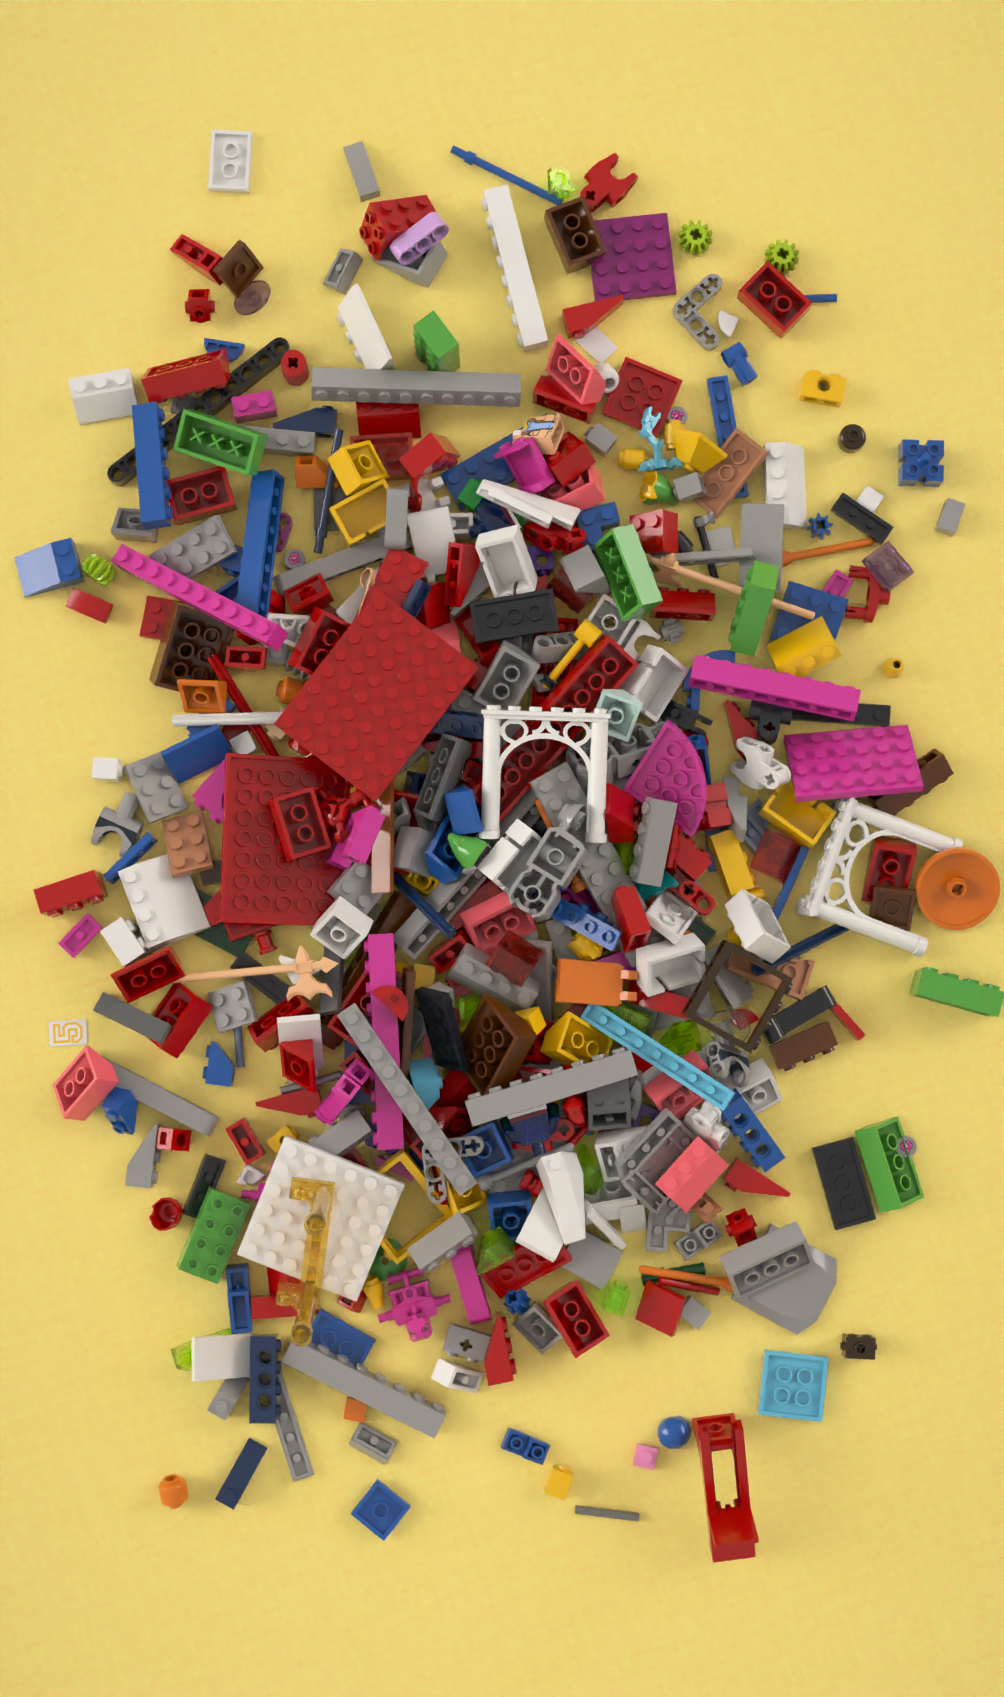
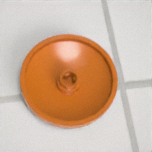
M965 847L944 849L931 856L921 867L915 882V889L917 891L916 901L922 913L935 925L950 930L967 929L981 923L994 910L1000 895L999 876L993 864L976 850Z

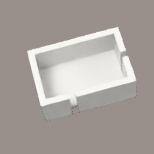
M519 525L479 534L475 547L480 561L484 562L483 568L494 598L514 595L516 582H518L517 594L535 591L538 577Z
M648 644L639 658L641 663L628 676L620 689H624L643 703L639 713L642 718L657 723L689 669L663 648Z
M518 818L506 831L505 834L507 836L505 838L501 837L477 867L479 871L507 894L519 874L529 868L526 863L542 839Z
M741 889L725 904L728 911L727 916L735 926L734 931L742 941L741 946L746 952L753 953L759 959H765L773 964L791 948L785 935L781 933L782 929L769 903L758 897L755 898V895Z
M694 933L683 935L676 945L669 940L637 948L636 971H638V980H636V984L649 997L665 992L662 984L670 991L699 982L705 972V964L703 963L705 961V945Z

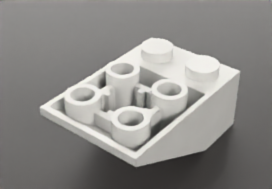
M649 1125L597 1133L594 1146L604 1182L620 1180L614 1162Z

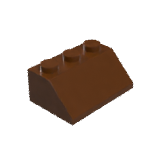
M584 196L545 210L544 221L566 274L586 268L607 253Z

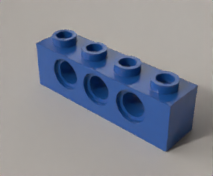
M735 1088L732 1090L735 1092L732 1100L725 1111L721 1110V1120L723 1122L728 1121L730 1126L727 1128L730 1129L732 1135L741 1138L739 1144L745 1153L751 1152L753 1156L750 1159L756 1168L761 1166L764 1172H766L786 1157ZM741 1114L739 1118L734 1119L736 1115ZM752 1129L750 1133L745 1134L748 1130Z

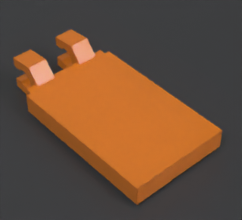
M558 959L556 1002L616 1007L622 1004V1001H637V992H622L623 980H638V971L623 970L624 966L618 963Z

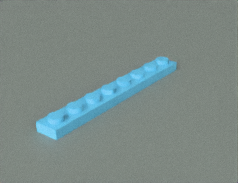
M588 1004L581 1015V1019L722 1111H725L735 1095L734 1091L603 1006Z

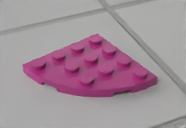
M667 720L623 790L641 803L645 802L646 797L678 803L673 825L682 826V831L693 837L700 826L706 807L707 783L700 757L691 741L675 724Z

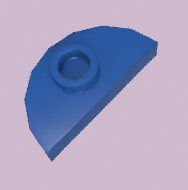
M204 338V346L207 353L227 348L229 363L237 360L243 354L245 344Z

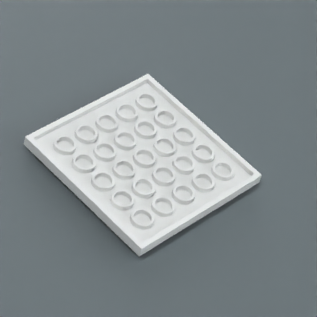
M285 1135L237 1255L357 1302L405 1182Z

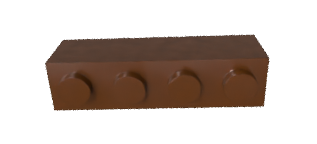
M934 748L917 760L924 785L922 792L867 796L873 808L896 816L899 811L911 806L922 795L928 794L932 788L945 782L954 773L944 754Z

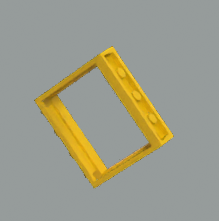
M400 1149L375 1169V1171L384 1174L401 1161L427 1193L425 1173L405 1149ZM436 1188V1190H435L434 1192H432V1194H433V1195H436V1196H437V1199H439L438 1192H437V1188ZM435 1203L443 1214L398 1250L395 1249L384 1235L380 1244L384 1249L382 1251L384 1256L390 1261L393 1260L397 1265L410 1255L407 1250L408 1247L453 1216L449 1203L446 1205Z

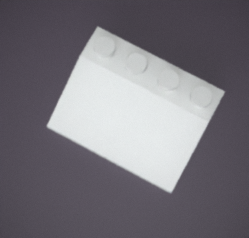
M357 283L353 285L338 305L339 314L336 315L340 325H345L347 329L345 336L349 345L353 343L356 349L353 353L358 363L362 362L365 369L394 370L392 356Z
M168 854L136 863L118 871L147 949L154 952L211 927L191 874L173 879Z

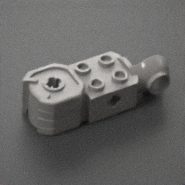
M658 720L657 723L653 722L650 727L639 722L635 723L628 742L608 735L606 784L613 783L614 774L621 778L634 773L666 721ZM591 738L580 746L589 759ZM569 746L566 751L567 763L583 792L587 793L588 771L586 764L580 754Z
M567 803L562 808L557 818L561 823L558 827L548 828L526 863L529 868L519 874L508 892L510 904L515 908L519 907L537 922L550 918L561 901L560 888L562 887L566 890L588 855L582 842L571 835L573 830L577 831L586 817L584 813L586 805L584 804L569 805ZM533 893H534V894H538V893H539V895H538V897H537L536 899H533V898L531 897Z

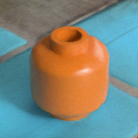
M285 677L283 681L280 680L276 689V696H278L279 701L289 705L304 686V682L291 677Z
M177 1474L167 1475L158 1486L161 1503L169 1506L171 1509L181 1507L188 1498L186 1481Z

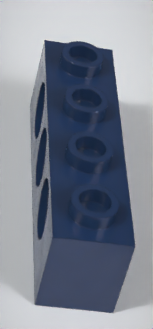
M447 709L430 732L483 739V714Z
M252 1334L250 1336L249 1424H275L277 1417H281V1404H277V1396H281V1383H277V1375L281 1374V1361H278V1352H281L282 1341L278 1339V1334ZM261 1352H269L272 1357L271 1361L264 1362L260 1356ZM263 1373L269 1374L271 1382L263 1383L260 1375ZM268 1395L271 1398V1404H262L260 1396Z

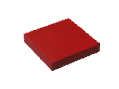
M648 1280L645 1284L635 1319L673 1337L677 1331L686 1297Z

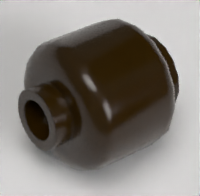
M857 424L846 425L838 436L839 448L846 453L858 452L866 441L864 429Z

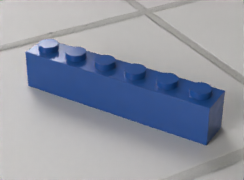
M157 402L132 405L141 523L146 530L170 527L173 511L172 507L169 506V499L172 498L171 489L167 486L170 473L165 460H168V451L164 447V441L167 440L165 428L162 426V421H165L164 410L160 409Z

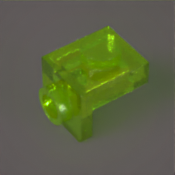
M559 168L547 170L548 194L557 195V198L562 199L568 198L569 194L576 192V187L569 185V170Z

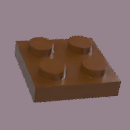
M239 239L213 271L231 294L238 298L264 267L245 242Z
M874 884L869 917L902 930L910 931L917 893L916 889Z

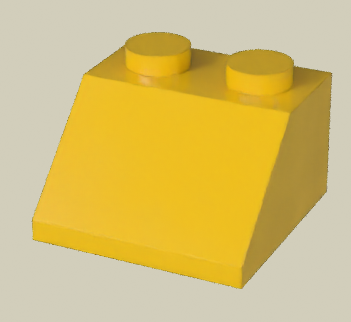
M370 440L343 446L327 459L346 496L355 494L379 480L389 477Z

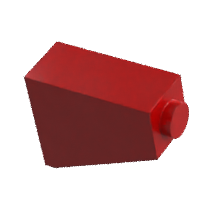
M620 886L614 890L611 903L618 930L622 932L620 937L624 953L644 947L652 930L635 886Z

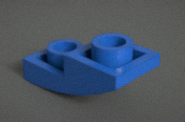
M508 1427L501 1448L520 1455L524 1459L543 1465L550 1444Z

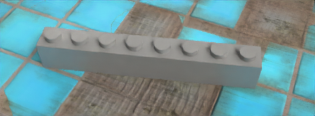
M624 1047L612 1050L613 1054L606 1057L604 1053L592 1056V1061L587 1063L579 1060L571 1063V1068L563 1069V1066L551 1069V1074L543 1076L542 1072L531 1075V1080L522 1082L521 1079L509 1082L510 1087L502 1089L501 1085L488 1089L489 1093L481 1095L480 1092L468 1095V1100H465L471 1124L476 1126L636 1076L638 1072L631 1050H625Z
M295 1334L281 1362L435 1439L447 1413L442 1404L435 1401L431 1403L425 1400L424 1395L418 1392L411 1393L406 1390L404 1385L388 1381L387 1377L383 1374H374L368 1371L365 1365L360 1363L354 1364L345 1355L339 1353L336 1355L330 1352L327 1346L322 1344L316 1345L310 1342L311 1339L309 1337Z

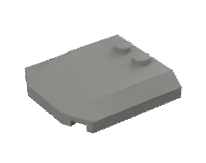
M666 1107L614 1163L621 1184L650 1212L673 1217L681 1208L660 1190L655 1183L696 1137Z
M770 1223L765 1234L771 1233L780 1228ZM808 1244L815 1265L737 1300L735 1293H733L731 1299L798 1335L817 1321L836 1285L837 1259Z

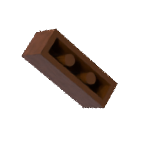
M824 1021L769 1045L768 1048L779 1070L784 1069L786 1072L795 1068V1063L803 1060L804 1063L815 1059V1054L822 1052L825 1055L834 1051V1046L838 1045V1042L829 1022Z

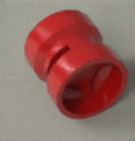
M527 1169L518 1188L523 1191H530L531 1195L537 1198L543 1188L540 1176H536L532 1170Z

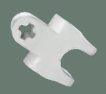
M744 736L737 739L736 746L744 753L747 762L736 761L731 763L729 769L742 783L753 789L760 790L764 787L776 789L779 785L787 784L790 781L791 772L789 768L773 758L774 749L771 746L750 737Z
M706 1100L703 1102L700 1110L695 1107L689 1110L684 1119V1126L695 1137L699 1136L719 1154L727 1143L730 1129L721 1124V1110Z

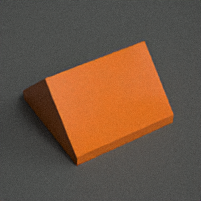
M177 680L184 712L226 713L227 681Z

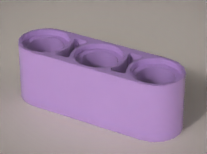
M431 212L398 236L391 243L390 250L401 265H408L442 240L448 234L449 228L437 212Z

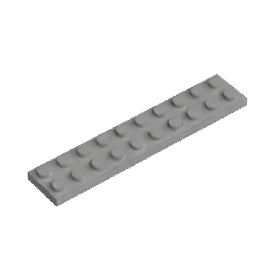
M566 761L532 780L529 784L553 827H558L561 823L557 818L567 803L569 805H586L584 811L586 817L577 831L573 830L571 833L575 839L582 842L588 852L587 857L578 869V873L599 911L607 915L608 921L614 923L613 927L618 929L611 897L616 888L624 885L627 887L633 886L634 883L630 880V876L612 843L609 842L608 836L606 843L585 842L587 797ZM635 887L642 907L644 909V912L646 913L648 908L646 907L642 897L640 896L637 888ZM650 926L652 931L645 946L665 941L662 934ZM619 939L618 945L630 967L634 968L636 966V950L624 953L621 939Z

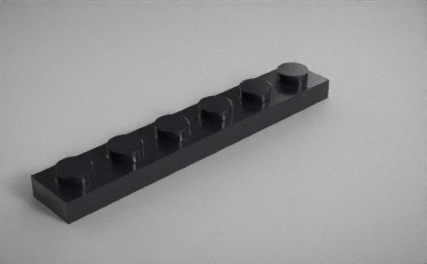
M859 703L854 721L793 709L791 721L886 727L890 726L891 705Z

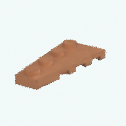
M731 951L725 970L772 990H777L782 981L781 979L769 972L755 976L751 970V967L755 964ZM749 953V954L753 955L754 957L758 958L757 955H755V954H753V953ZM793 958L775 967V969L793 978L791 981L793 985L787 996L803 1000L815 961Z

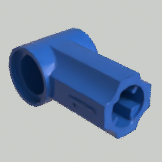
M740 342L721 352L724 363L733 370L742 386L751 383L758 377V374L748 360L744 346Z

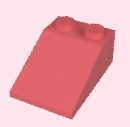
M594 464L564 487L555 481L544 490L536 492L538 496L574 506L580 510L589 509L605 501L602 476Z

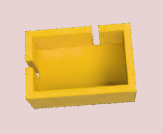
M384 478L329 508L332 518L349 547L365 540V534H368L370 537L385 529L386 497L389 486Z
M790 779L787 784L779 785L758 812V815L810 850L837 812L824 802H821L814 809L812 806L817 800L796 802L792 780Z

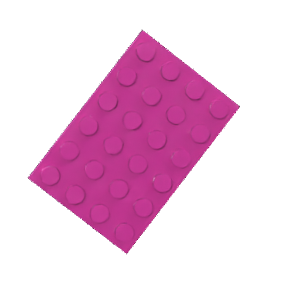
M908 725L784 735V746L796 802L923 791L924 785Z

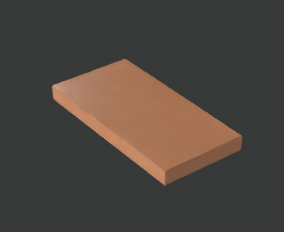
M737 427L720 448L728 454L727 457L706 472L700 473L707 495L693 500L708 513L714 512L716 519L719 518L769 454Z

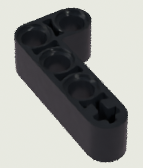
M824 985L805 996L803 1000H799L770 1018L772 1021L770 1027L766 1032L763 1031L761 1035L767 1044H772L784 1037L788 1032L837 1004V1001L828 986Z

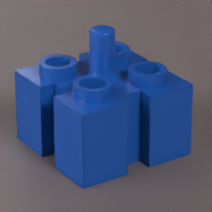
M903 439L898 445V462H903L898 469V486H915L919 481L923 482V487H939L944 482V465H939L944 457V440H927L924 445H919V440Z

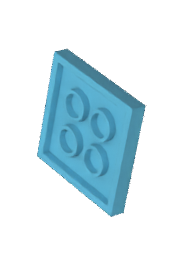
M764 1349L758 1415L822 1422L829 1357Z

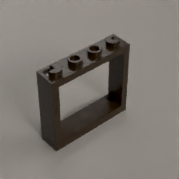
M723 939L681 1014L751 1053L752 1050L758 1048L761 1042L759 1038L763 1031L766 1032L772 1022L770 1018L773 1013L779 1011L782 1005V997L791 990L793 978ZM731 951L782 980L746 1043L695 1014Z

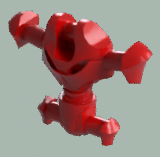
M327 784L313 787L316 797H321L323 800L319 808L326 829H337L334 839L338 843H343L350 835V832L345 830L344 824L347 823L351 808H359L363 804L367 808L369 806L377 807L376 803L372 804L371 799L357 788L356 791L350 793L349 797L340 798L327 793Z
M567 1064L564 1066V1069L571 1068L572 1066ZM580 1094L564 1098L562 1106L567 1119L574 1126L583 1127L585 1125V1101Z

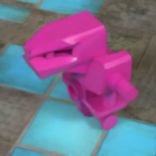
M418 1267L410 1270L402 1269L400 1273L390 1276L386 1275L389 1286L403 1280L405 1286L387 1292L391 1298L393 1308L378 1315L380 1323L395 1320L398 1326L406 1324L410 1340L413 1342L424 1340L431 1336L433 1328L429 1317L437 1314V1307L451 1302L450 1294L435 1297L431 1294L429 1279L410 1284L409 1278L424 1275L423 1271L419 1270Z

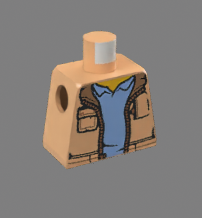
M560 413L527 419L523 429L513 431V441L522 436L524 439L533 436L541 454L555 455L565 432Z

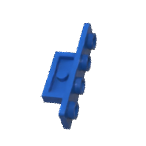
M561 898V901L550 916L610 951H614L622 935L621 931L613 927L614 923L608 921L607 915L601 912H592L591 907L582 902L573 904Z

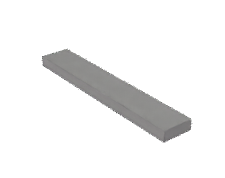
M753 548L674 553L679 566L756 560V552ZM668 554L651 555V557L660 559L661 556L666 557ZM649 563L650 568H657V566Z
M270 1353L261 1355V1359L264 1362L271 1361ZM281 1371V1374L277 1375V1383H281V1396H277V1404H281V1417H277L275 1425L294 1482L314 1475V1471ZM263 1373L260 1375L263 1383L271 1382L269 1374ZM266 1395L268 1403L271 1404V1398Z

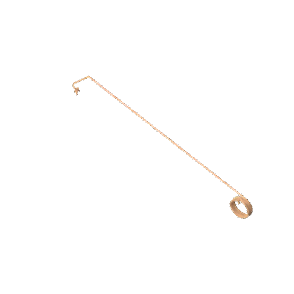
M366 568L360 577L361 586L365 587L366 591L358 615L367 590L375 584L376 572L371 568ZM371 571V576H370L369 582H368V584L366 585V584H365L366 576H367L368 573Z

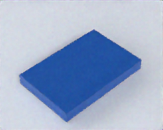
M218 724L161 751L162 757L178 784L220 764L225 759L226 753H233Z
M322 1308L319 1310L306 1334L311 1339L310 1342L316 1345H325L330 1349V1352L336 1355L338 1353L343 1354L354 1364H363L376 1341L375 1338Z

